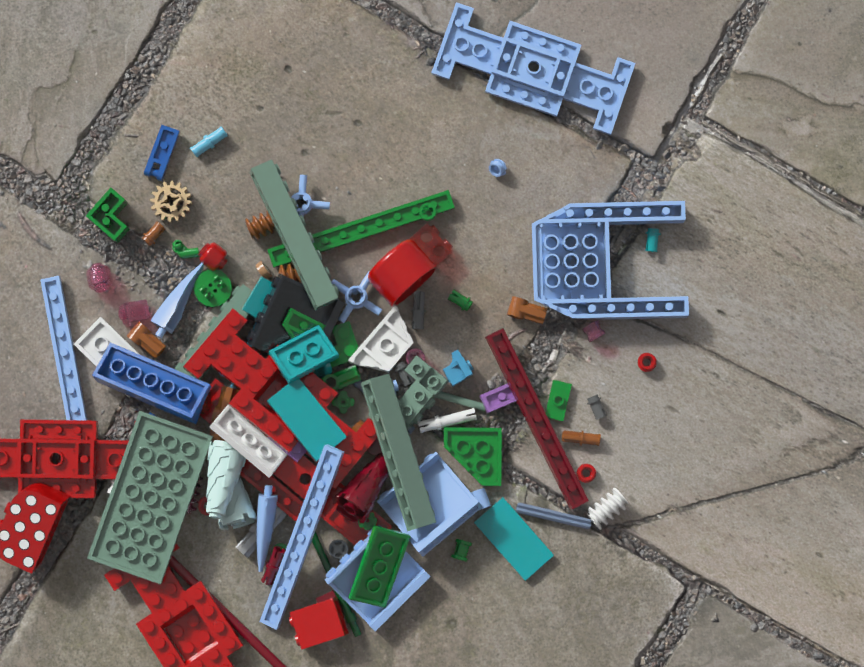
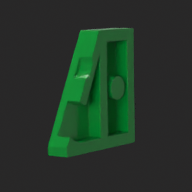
M292 308L289 309L282 323L283 328L291 339L317 325L322 330L325 327L324 324Z

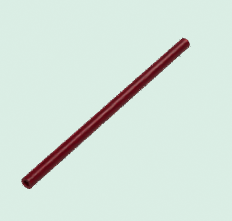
M173 555L171 556L168 565L190 587L199 582ZM209 591L230 625L273 667H287Z

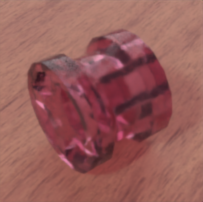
M599 320L582 329L583 333L587 334L589 343L606 334L600 328Z
M411 349L406 355V362L409 365L416 355L425 361L424 353L420 349Z

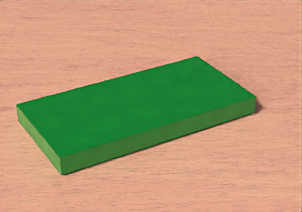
M373 526L348 597L350 600L383 608L386 607L411 537L409 534Z

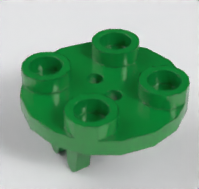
M206 270L202 272L194 284V293L198 301L211 308L223 305L230 298L233 291L229 277L220 270Z

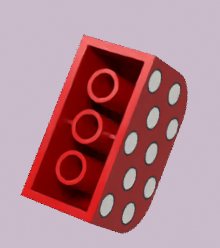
M42 483L30 484L18 493L11 503H7L4 509L6 515L3 520H0V558L32 574L42 564L70 495Z

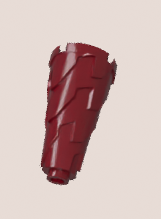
M378 453L334 497L333 505L338 504L336 510L348 520L356 522L357 519H361L359 523H364L368 519L378 493L389 476L383 453Z

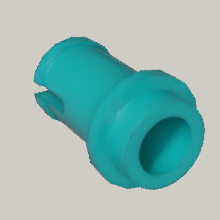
M648 228L645 251L658 252V238L661 233H659V229Z

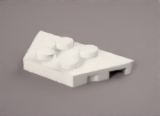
M397 306L391 309L349 358L348 362L350 364L389 373L413 345L414 342L407 331Z

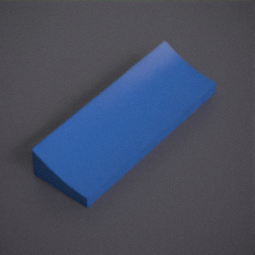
M111 342L92 374L94 379L102 385L194 424H197L203 404L211 389V385Z

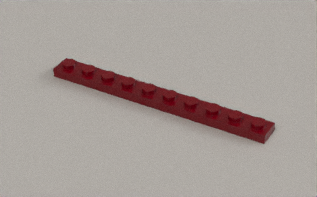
M504 328L486 336L485 339L570 510L588 502L589 500Z

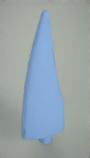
M202 263L178 284L151 319L152 323L159 326L155 334L162 339L166 331L172 334L181 320L195 281L204 268Z
M265 485L264 494L259 493L256 537L259 572L263 571L276 516L278 495H272V485Z

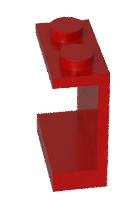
M337 597L289 612V621L291 626L295 628L297 634L295 635L297 645L301 647V650L349 634Z

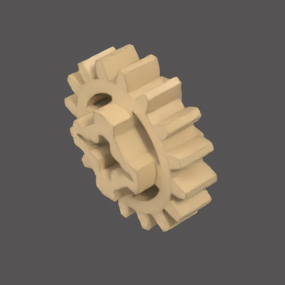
M171 181L170 185L163 182L164 187L162 188L156 186L159 191L152 192L155 198L150 199L151 203H155L151 207L152 210H157L155 215L157 217L162 215V221L168 218L169 223H172L173 218L179 222V216L186 218L184 212H190L191 210L187 206L192 205V201L188 200L192 197L191 194H185L188 189L186 187L181 189L182 184L180 182L175 186L174 181ZM171 190L179 191L181 194L176 195ZM164 193L163 199L159 201L160 196ZM170 198L175 200L172 206L168 203ZM183 203L182 208L178 211L180 204ZM162 209L170 210L171 214L163 212Z

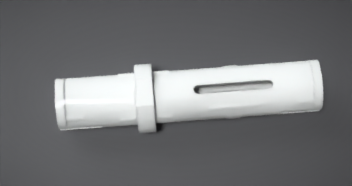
M472 408L418 422L419 427L428 425L419 428L420 433L436 429L441 430V428L477 420L476 415L466 416L474 414L475 410Z

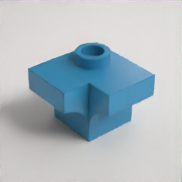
M459 350L451 353L453 360L449 366L443 369L452 387L471 377L473 374L472 370H474L469 360L465 361Z

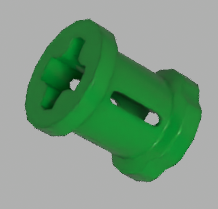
M456 539V547L451 557L467 562V554L472 543Z

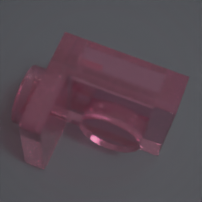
M147 300L127 302L119 307L118 315L123 325L151 318Z

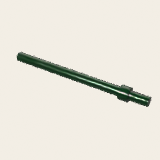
M315 531L312 543L327 574L332 566ZM334 590L345 614L344 619L346 623H349L355 637L361 635L355 613H352L349 604Z

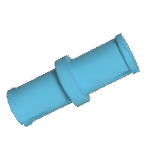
M221 126L210 135L203 136L204 139L190 147L196 157H199L208 149H213L215 144L228 135Z

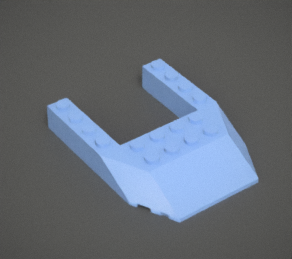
M685 201L570 203L532 223L534 301L573 319L687 318L689 316L688 296L611 298L609 225L684 223L686 220Z

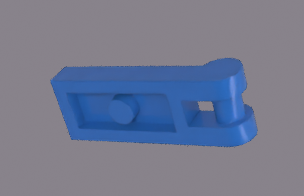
M161 124L144 171L145 176H154L157 180L163 181L180 134L179 130ZM155 163L160 165L159 170L153 168Z

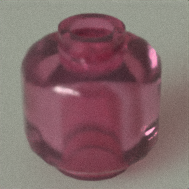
M95 263L86 271L88 286L97 293L109 290V287L113 284L111 270L107 265Z

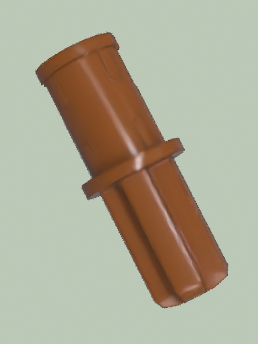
M566 430L562 432L563 442L579 443L580 446L582 444L600 445L601 434L584 433L583 430L581 432Z

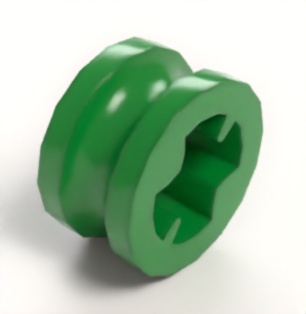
M431 203L422 204L419 209L420 217L425 221L434 219L436 216L435 206ZM425 207L433 210L431 216L423 215L422 211H425Z

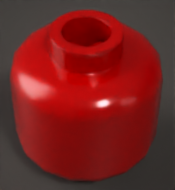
M215 242L206 243L198 254L200 262L212 271L217 268L222 269L228 261L225 259L227 251Z

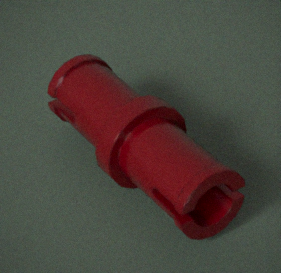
M274 546L270 560H267L265 564L266 570L261 579L262 583L266 585L273 584L285 554L284 548L280 552L281 547Z

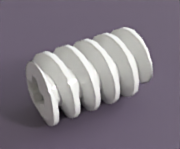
M616 488L612 489L613 495L610 493L606 494L608 500L600 499L602 505L594 504L596 510L591 507L588 508L589 518L600 530L602 529L601 522L607 525V517L614 520L612 513L620 515L618 508L626 510L624 504H629Z

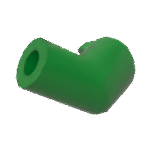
M181 240L173 242L172 249L180 258L199 257L198 248L188 249Z

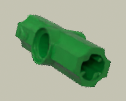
M356 365L321 378L327 385L328 381L334 378L336 386L332 389L336 392L362 381Z

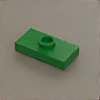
M553 380L545 412L549 419L563 422L572 384Z

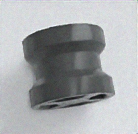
M334 540L329 545V553L332 557L340 559L348 553V545L343 540Z

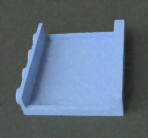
M437 452L429 454L424 459V462L419 465L425 489L429 494V501L435 513L436 523L407 532L394 487L389 491L383 492L379 500H377L378 504L402 533L411 536L409 541L422 557L482 508L479 501L470 493Z
M371 529L364 541L360 540L353 547L355 550L350 555L346 554L339 561L341 564L336 569L333 567L327 572L325 581L376 631L431 576L405 551L385 608L350 600L348 597L371 535Z

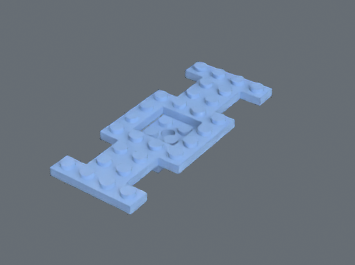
M456 2L431 72L432 75L450 80L455 63L491 75L485 93L557 117L562 100L599 111L593 130L611 135L635 66L634 62L617 57L612 75L576 63L581 44L513 21L509 22L504 38L469 26L474 8ZM535 62L539 65V69L536 72H532L529 70L528 65Z

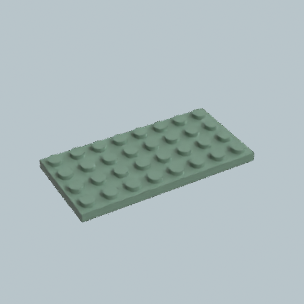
M139 411L87 559L162 584L213 436Z

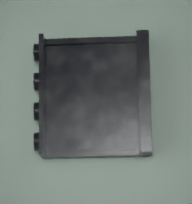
M279 274L278 277L275 276L271 283L273 288L270 294H267L264 298L263 304L265 306L262 312L259 311L256 316L255 322L257 324L254 330L251 329L247 336L248 344L269 353L277 345L291 340V337L282 326L290 308L324 324L323 331L329 339L344 306V302L337 300L315 311L302 283L283 274Z

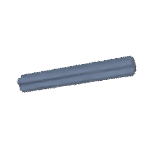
M518 503L516 512L584 529H590L592 520L524 503Z

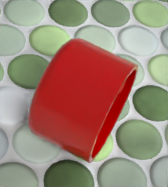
M407 239L395 246L375 264L368 274V280L390 306L395 307L419 289L434 274L438 267L414 240Z

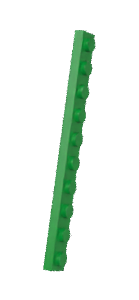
M449 190L312 234L314 239L312 244L315 250L318 249L322 253L422 220L419 209L424 203L433 204L436 208V215L455 209ZM425 207V211H422L423 215L431 216L433 210ZM284 244L267 249L273 268L292 262Z

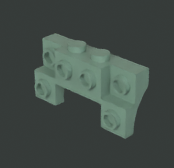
M417 355L405 369L415 379V382L399 400L407 432L414 424H418L422 420L424 411L426 409L429 410L436 401L434 399L449 382V380Z

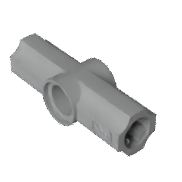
M278 506L276 508L273 532L287 515ZM257 521L249 529V533L236 546L247 558L257 549Z

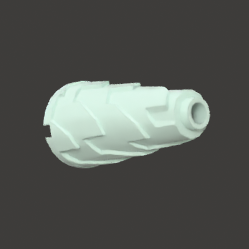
M214 440V442H210L207 460H209L207 477L209 478L206 493V512L210 518L220 519L221 516H225L228 504L231 502L235 484L238 483L246 458L226 441Z
M240 476L238 483L235 484L232 499L228 504L225 516H221L218 524L221 530H229L228 525L233 526V529L241 528L257 520V515L253 510Z

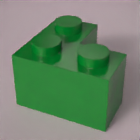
M110 187L88 212L86 217L117 244L130 230L116 217L128 202Z

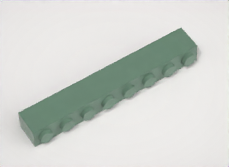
M269 160L251 168L249 174L315 311L336 302L339 295L338 288L335 284L332 285L329 279L331 277L330 272L321 262L323 260L322 255L318 249L315 250L312 244L314 239L311 233H307L304 227L306 223L303 216L298 215L296 201L294 198H290L288 194L289 187L286 181H282L280 177L281 171L279 166L274 164L272 160Z
M389 374L368 379L362 382L361 386L407 532L436 523L435 513L429 501V494L425 489L423 475L419 470L417 456L412 448L411 437L406 429L405 418L400 410V403L394 391L393 381Z

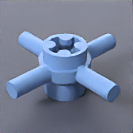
M300 175L299 190L291 198H294L295 201L298 199L304 200L307 204H304L302 209H296L298 215H302L304 218V215L309 213L312 208L329 210L330 202L312 201L311 197L306 193L307 175Z
M369 271L359 286L348 288L335 279L331 282L332 285H336L338 291L345 294L347 305L338 318L340 322L345 323L353 309H360L363 306L378 316L383 309L368 301L366 289L370 284L368 280ZM358 293H360L361 299L359 300V302L355 303L351 295H357Z

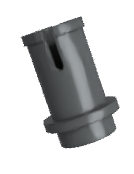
M405 361L395 365L396 370L394 371L398 372L404 386H407L414 382L415 379L405 371L408 365Z
M598 394L587 399V405H590L595 420L607 416L600 401L601 397L599 398Z

